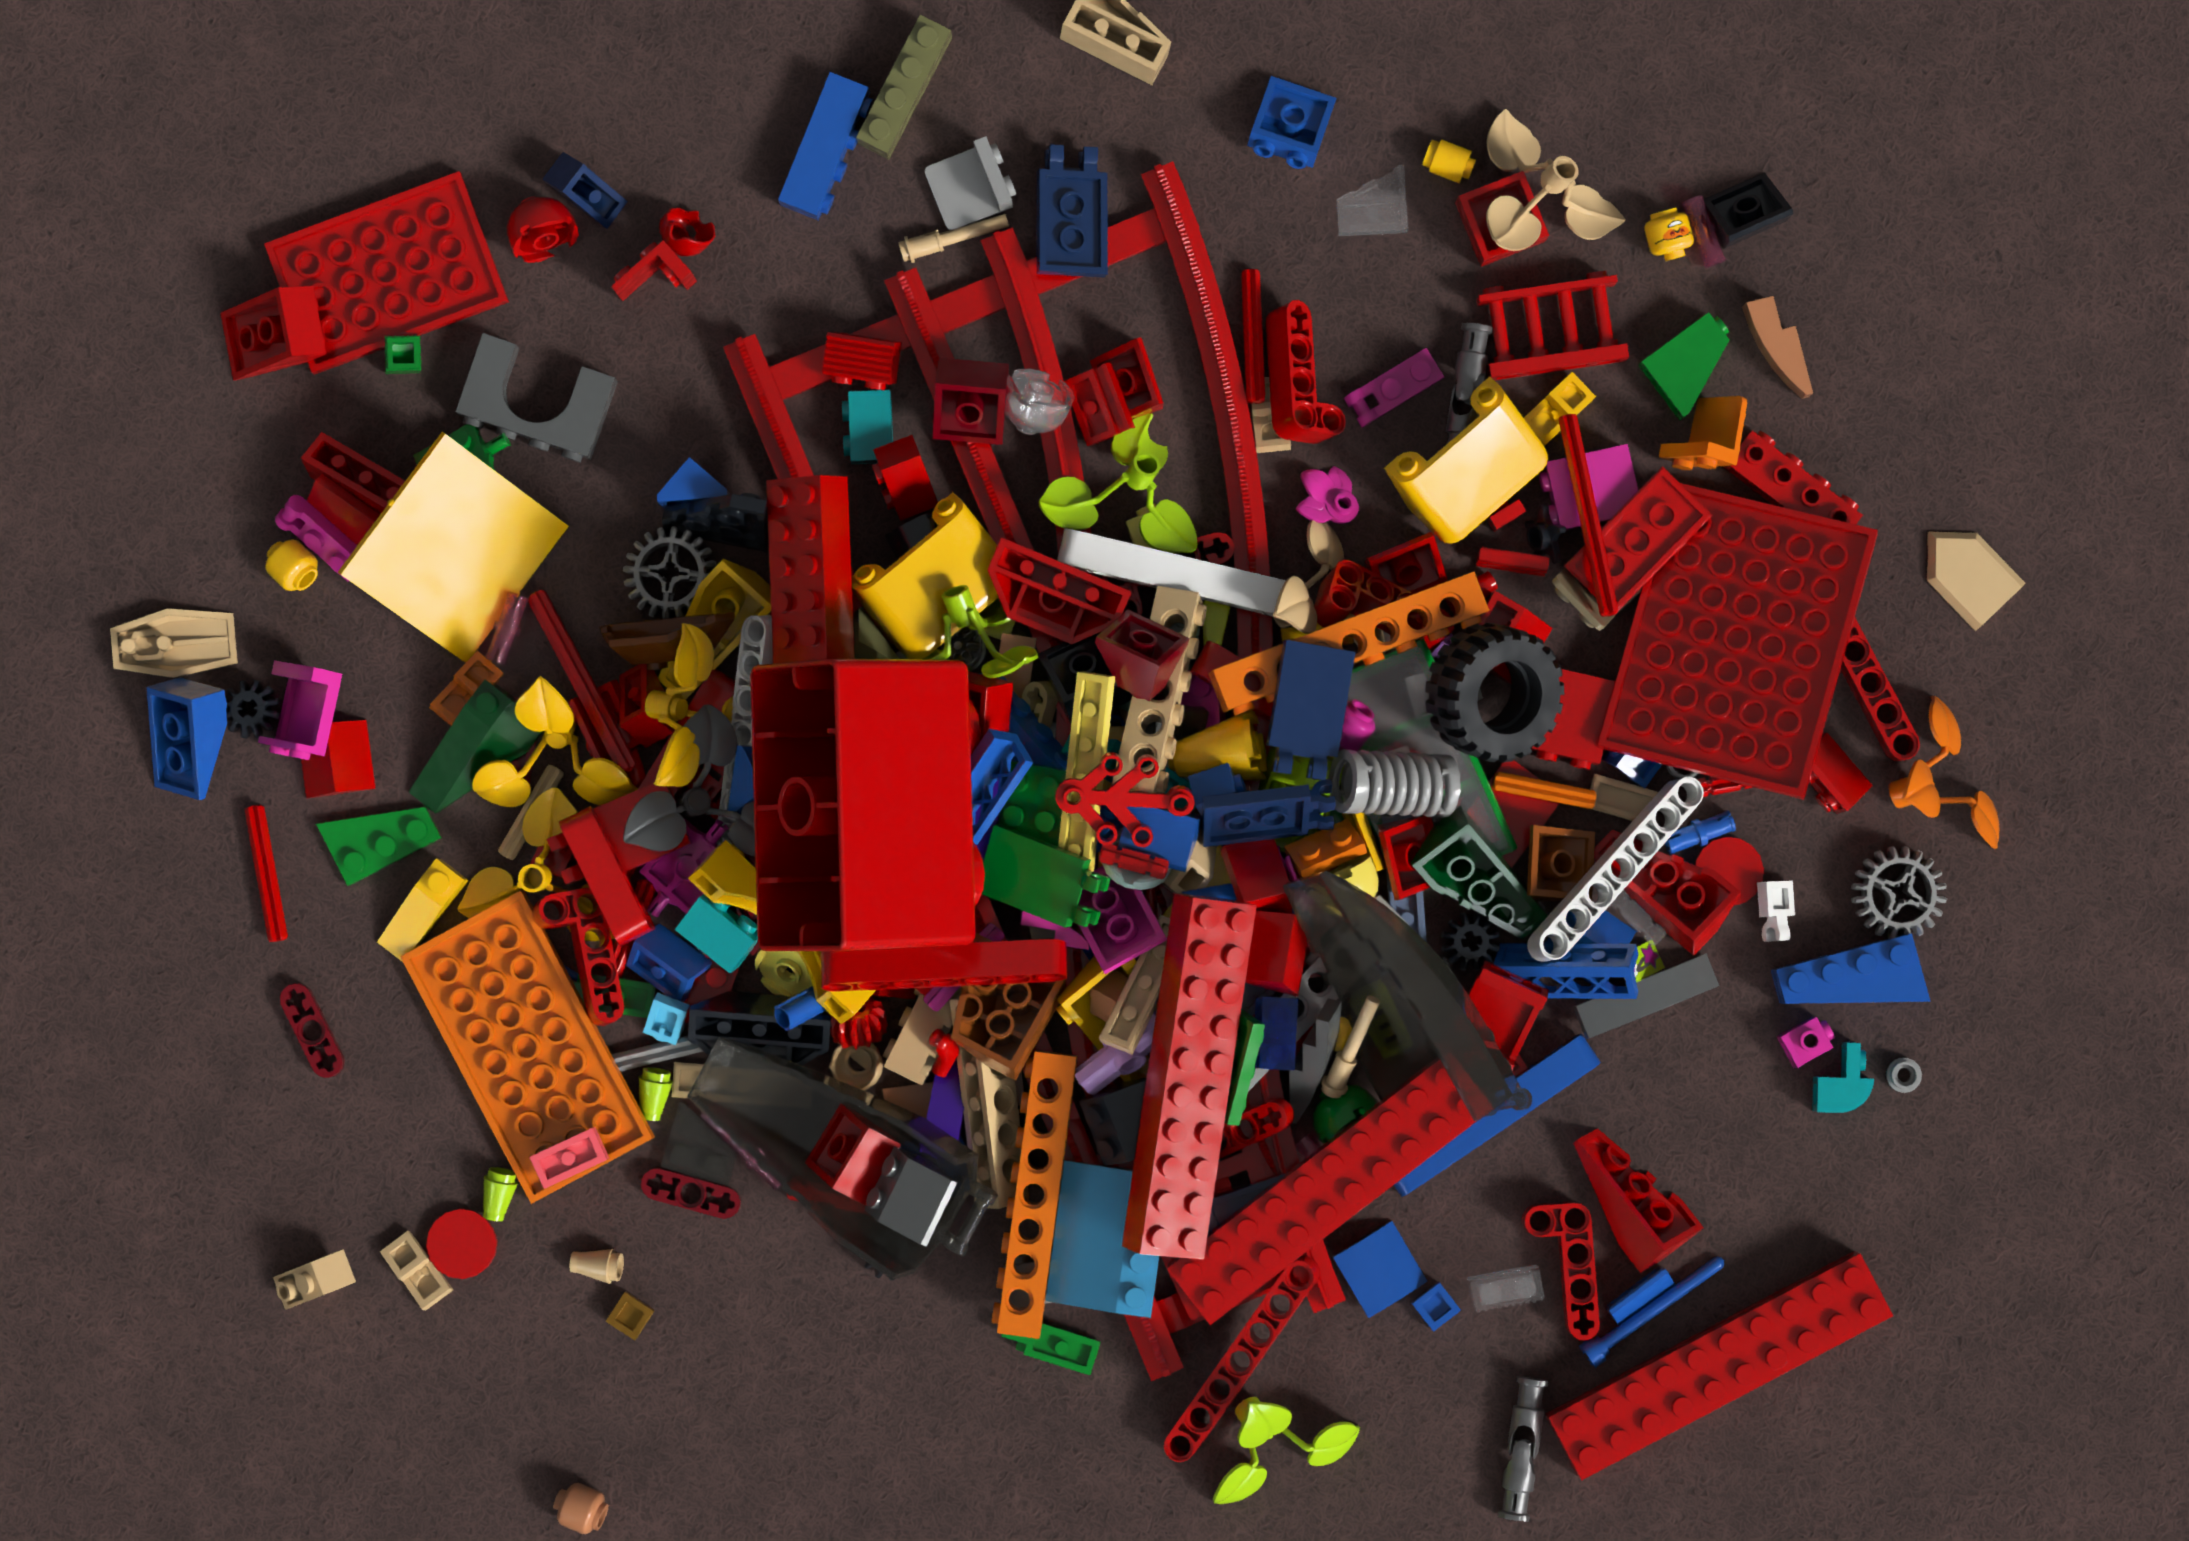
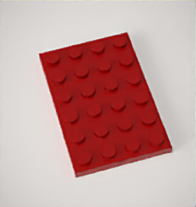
M460 171L264 243L280 287L313 286L326 349L325 355L308 362L311 373L314 375L385 349V336H420L509 303Z

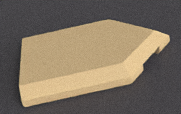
M1927 532V582L1974 631L1979 629L2024 586L2025 582L1978 533Z

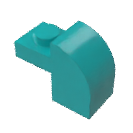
M1842 1042L1841 1077L1813 1076V1112H1849L1861 1106L1868 1099L1873 1089L1874 1078H1860V1071H1865L1866 1051L1861 1050V1043Z

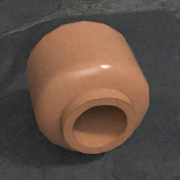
M578 1482L573 1483L567 1490L561 1489L553 1505V1508L558 1510L557 1520L559 1524L580 1534H588L593 1529L599 1530L605 1520L609 1507L605 1503V1497L601 1491Z

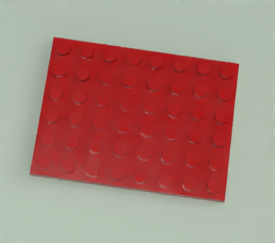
M1680 483L1713 516L1642 587L1598 741V747L1804 800L1875 547L1878 530Z

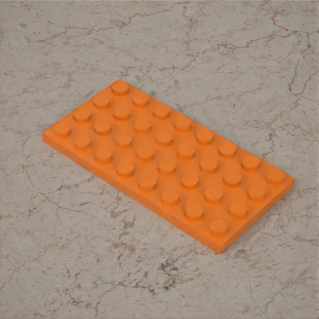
M521 890L400 957L526 1196L532 1204L655 1138L597 1026L589 1019L585 1004L546 930L534 922L532 917L533 906L525 891ZM596 1127L610 1159L544 1189L529 1157Z

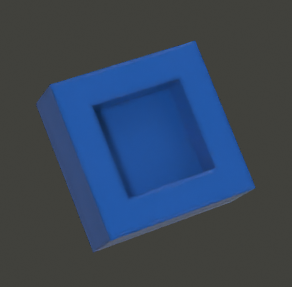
M1437 1282L1411 1302L1433 1332L1461 1311L1440 1282Z

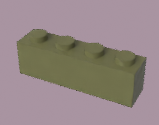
M922 15L919 16L856 137L858 145L888 160L890 159L952 40L950 29Z

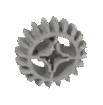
M660 527L657 529L659 537L657 540H654L649 532L644 534L645 539L649 543L646 547L640 542L635 541V548L641 551L638 556L633 553H627L626 558L635 562L634 567L624 566L623 572L634 574V578L626 579L624 585L626 587L636 586L637 589L630 592L628 596L631 600L643 597L637 605L641 611L646 609L649 604L652 605L649 610L650 617L655 618L658 615L659 609L663 610V619L670 618L672 610H675L676 617H684L682 609L685 607L687 610L689 609L700 582L709 574L707 570L714 569L717 563L713 560L706 562L704 560L712 554L710 548L698 551L704 542L701 537L689 543L692 536L691 531L686 530L680 539L678 538L679 531L677 527L671 528L670 537H666L665 530ZM668 546L664 560L660 564L644 566L647 558L654 551ZM678 547H682L693 554L698 565V571H692L680 566ZM672 560V563L675 565L674 569L676 571L679 570L684 575L672 577L671 582L668 584L665 582L667 580L666 577L653 572L667 571ZM642 577L660 580L663 593L662 601L650 596L645 589ZM683 582H697L693 590L686 597L673 601L679 584Z
M1894 846L1887 848L1888 858L1885 857L1881 850L1874 852L1877 864L1869 858L1865 859L1863 864L1869 872L1867 873L1863 870L1855 872L1858 878L1864 880L1863 884L1853 883L1851 885V889L1861 890V896L1851 898L1852 903L1863 902L1864 908L1858 909L1855 912L1856 916L1861 917L1866 914L1870 916L1864 922L1866 928H1870L1875 923H1878L1875 929V935L1882 936L1887 928L1888 939L1897 937L1899 930L1901 935L1911 934L1910 928L1917 936L1923 935L1924 932L1920 923H1923L1928 928L1934 927L1935 923L1929 915L1942 916L1943 912L1934 906L1935 903H1946L1947 901L1946 897L1937 896V890L1947 888L1946 883L1935 884L1934 881L1935 878L1942 875V871L1935 870L1930 873L1928 869L1934 864V860L1929 858L1921 864L1923 852L1920 850L1915 851L1912 857L1909 858L1910 849L1907 846L1901 848L1899 857ZM1890 865H1906L1904 872L1893 882L1878 877V874ZM1915 872L1920 875L1925 884V900L1916 894L1913 889V883L1916 878L1914 876ZM1903 883L1902 892L1910 899H1898V903H1895L1896 894L1887 887L1896 888L1900 887V884ZM1873 886L1882 892L1885 897L1883 914L1877 910L1872 897ZM1904 905L1921 910L1909 921L1903 923L1891 921L1894 914H1897Z

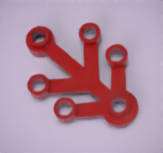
M1114 752L1106 753L1102 757L1101 763L1082 779L1068 778L1058 785L1055 799L1059 808L1066 813H1079L1095 830L1096 838L1102 845H1111L1116 841L1118 836L1117 829L1113 823L1105 822L1092 805H1106L1131 833L1133 843L1138 847H1147L1153 841L1152 830L1147 824L1141 823L1127 807L1168 809L1171 814L1181 817L1188 815L1193 810L1195 804L1191 790L1182 785L1170 788L1166 794L1129 791L1143 778H1151L1157 774L1159 769L1158 762L1150 754L1139 757L1136 765L1107 790H1095L1093 788L1107 775L1116 776L1122 771V759ZM1116 759L1118 766L1115 769H1108L1105 767L1106 761ZM1151 761L1154 763V768L1151 771H1143L1141 769L1142 763ZM1072 791L1080 794V798L1076 802L1067 800V795ZM1177 798H1185L1187 804L1183 808H1177L1174 806V801ZM1109 828L1113 831V835L1107 839L1100 836L1101 830ZM1140 830H1145L1149 835L1147 839L1140 841L1136 839V833Z

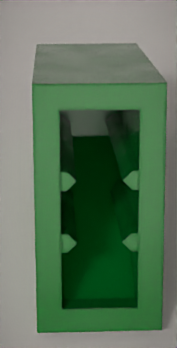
M1709 312L1638 365L1679 421L1690 413L1730 340L1726 335L1729 333V330L1718 316L1713 318Z

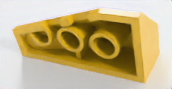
M724 558L700 582L685 616L726 612L735 613V620L714 650L713 670L740 644L742 626L746 618L768 615L771 611L770 585L756 572ZM675 661L668 662V668L662 669L658 676L659 681L666 688L680 687L674 675ZM697 681L696 689L701 685L703 681ZM695 690L679 694L686 700Z

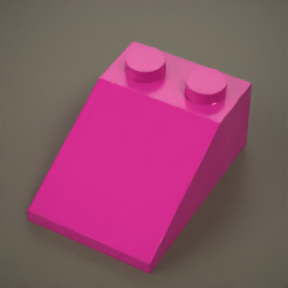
M1103 866L1094 870L1095 873L1108 876ZM1110 879L1108 890L1105 892L1098 890V893H1092L1085 889L1082 890L1079 904L1101 911L1097 925L1088 924V927L1080 926L1104 974L1111 972L1167 940L1143 890L1126 888L1115 883L1112 879Z

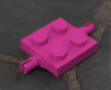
M685 818L686 830L692 844L648 862L640 870V873L653 884L658 893L647 909L648 912L653 911L651 915L658 917L668 903L678 906L687 914L697 899L704 894L688 877L718 846V840L728 830L726 824L722 825L723 821L717 819L705 834L700 832Z

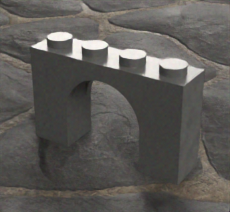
M483 333L455 411L459 416L464 417L462 423L475 426L482 430L484 424L497 428L496 435L499 436L501 433H505L508 439L515 441L517 435L530 439L529 446L548 452L550 446L563 450L561 457L581 463L583 457L591 460L618 383L616 378L582 366L571 399L560 415L552 420L541 423L525 421L512 412L507 400V384L520 348L514 343Z

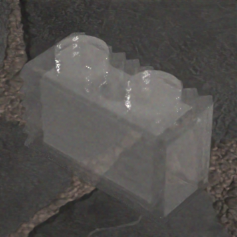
M1536 1264L1466 1277L1472 1308L1478 1313L1482 1309L1486 1312L1489 1308L1494 1311L1496 1307L1499 1309L1502 1306L1508 1308L1510 1304L1515 1306L1516 1303L1522 1305L1523 1302L1529 1304L1530 1301L1535 1303L1537 1299L1543 1301L1545 1298L1539 1266Z

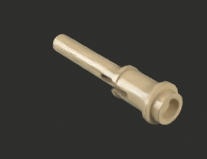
M1006 214L942 233H939L937 229L910 239L904 236V240L898 242L903 261L911 260V263H915L914 259L940 251L943 252L944 246L1008 228L1009 224Z
M1371 995L1367 996L1343 1051L1336 1053L1328 1075L1322 1078L1321 1090L1325 1095L1337 1099L1341 1095L1346 1094L1348 1090L1346 1084L1357 1064L1355 1056L1379 1006L1380 1000Z

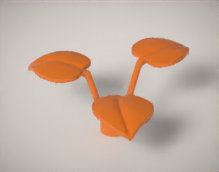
M1930 696L1932 699L1929 707L1930 729L1935 740L1941 746V750L1926 763L1921 759L1915 761L1908 777L1890 782L1889 793L1891 800L1899 809L1913 805L1930 818H1935L1939 815L1940 804H1968L1972 808L1971 819L1975 828L1993 849H1998L1999 819L1992 800L1985 792H1976L1974 798L1939 797L1930 767L1946 757L1949 752L1952 755L1959 753L1961 734L1958 723L1946 704L1938 697Z

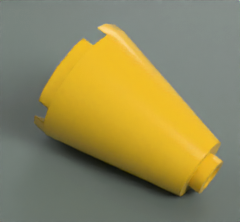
M1250 710L1176 741L1174 757L1167 760L1169 769L1176 771L1179 777L1188 778L1190 775L1229 763L1234 774L1240 773L1243 780H1265L1266 776L1263 772L1267 771L1266 750L1262 733L1258 734L1257 731H1254L1253 724H1259L1255 712Z

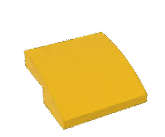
M1342 813L1344 820L1348 819L1365 842L1367 853L1364 855L1371 857L1376 872L1387 868L1366 814Z

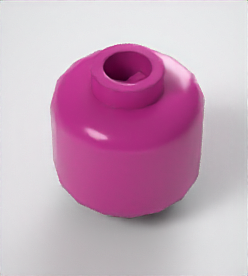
M1359 700L1347 701L1339 751L1343 749L1358 751L1375 731L1374 713L1366 704Z

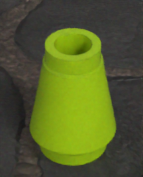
M646 1067L643 1068V1074L638 1077L639 1107L646 1120L660 1121L673 1081L670 1080L671 1072L668 1070Z
M490 1167L488 1175H484L483 1218L491 1221L504 1220V1215L518 1185V1181L515 1180L516 1174L514 1171L506 1168Z

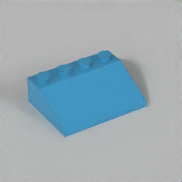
M1064 1160L1045 1301L1151 1318L1159 1256L1142 1255L1122 1247L1133 1169Z

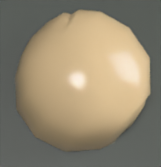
M871 1043L870 1048L860 1046L857 1050L853 1046L842 1048L840 1044L834 1050L829 1068L835 1080L834 1084L839 1089L848 1093H858L868 1090L877 1083L882 1074L883 1062L877 1047L873 1043ZM850 1057L865 1068V1070H854L849 1063Z

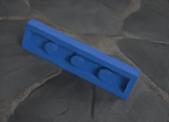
M988 729L971 755L973 842L978 845L1033 764V760L1015 733ZM1015 755L1019 762L1010 773L1011 759ZM999 779L998 793L996 794L994 799H992L993 786ZM981 806L980 819L975 825L976 811Z
M1500 943V949L1497 952L1494 965L1548 989V998L1637 999L1638 987L1634 968L1639 954L1636 944H1575L1561 959L1541 962L1532 958L1528 951V943ZM1543 943L1544 949L1550 954L1553 950V943ZM1541 977H1551L1559 984L1557 986H1547L1539 981ZM1585 977L1593 984L1591 986H1581L1573 981V979ZM1610 977H1625L1627 987L1615 986L1607 980Z

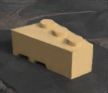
M1075 0L1062 25L1060 35L1061 40L1150 85H1153L1168 57L1171 41L1141 12L1138 13L1126 0Z
M962 986L953 994V996L950 999L958 998L960 996ZM915 988L914 994L919 997L913 1009L908 1006L906 1007L898 1024L903 1029L897 1040L891 1038L883 1054V1057L887 1058L883 1067L919 1085H923L938 1056L935 1051L936 1048L929 1044L928 1039L936 1029H942L946 1034L949 1033L953 1024L950 999L936 1012L923 1001L924 995Z

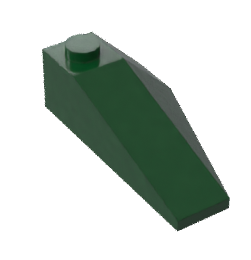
M485 679L464 705L409 793L437 814L471 791L474 776L483 765L495 760L512 762L515 759H519L531 749L544 731L535 732L522 725L515 715L517 700L498 684Z
M1459 806L1450 816L1443 818L1433 826L1411 862L1412 866L1433 890L1442 895L1450 896L1459 901L1461 906L1469 910L1470 908L1487 917L1493 924L1520 939H1524L1536 930L1549 916L1535 898L1527 896V887L1462 806Z

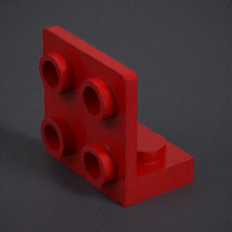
M663 240L658 245L653 242L647 246L639 255L642 259L632 268L627 265L614 276L613 280L615 283L611 288L624 301L659 269L676 288L682 284L688 290L697 280L691 270Z

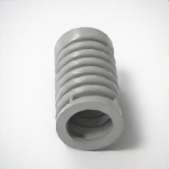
M1343 749L1339 751L1338 757H1334L1329 774V779L1332 781L1330 796H1335V809L1340 813L1398 814L1401 816L1410 814L1412 816L1424 815L1426 817L1436 815L1445 818L1454 812L1460 796L1459 768L1455 759L1448 754L1430 755L1412 752H1369L1365 750ZM1344 766L1341 778V790H1339L1340 773ZM1442 777H1444V781H1445V798H1444L1443 804H1441V803H1442V798H1443V779H1442Z

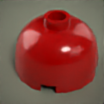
M533 196L524 199L511 213L507 222V236L514 256L518 258V255L522 256L524 262L528 263L541 262L555 256L548 252V250L566 242L571 247L579 236L578 226L569 209L557 199L550 197Z

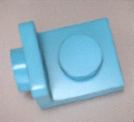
M657 992L643 1033L653 1036L658 1041L676 1045L685 1028V1019L690 1005Z

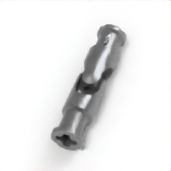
M1462 323L1461 329L1464 331L1462 349L1457 353L1455 372L1457 384L1454 385L1449 407L1446 432L1449 434L1447 444L1479 417L1473 408L1465 415H1458L1457 402L1461 401L1471 405L1470 398L1473 391L1484 380L1488 363V356L1485 353L1488 334H1492L1491 326L1478 323Z
M1517 1376L1516 1382L1520 1384L1517 1405L1513 1406L1508 1439V1452L1510 1456L1512 1454V1459L1504 1470L1502 1487L1505 1488L1502 1510L1498 1511V1517L1528 1522L1530 1516L1527 1514L1529 1493L1533 1492L1535 1482L1532 1457L1535 1459L1539 1451L1544 1410L1541 1409L1543 1390L1544 1387H1548V1381ZM1525 1425L1530 1427L1535 1435V1443L1527 1439L1514 1440L1515 1431L1518 1426ZM1516 1494H1517V1502H1516V1509H1515L1514 1506H1515V1499H1516Z

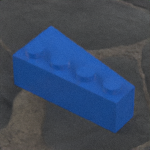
M1912 933L1771 969L1780 1004L1931 1002Z

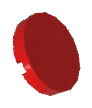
M1723 837L1713 840L1700 850L1695 860L1696 866L1701 868L1705 866L1715 870L1741 892L1735 905L1743 904L1756 895L1758 891L1757 882H1763L1764 867L1761 856L1751 844L1740 838Z
M461 1208L446 1212L435 1220L428 1232L426 1247L429 1259L438 1271L451 1278L466 1279L477 1276L489 1267L496 1255L498 1241L489 1220L483 1218V1215L475 1210Z

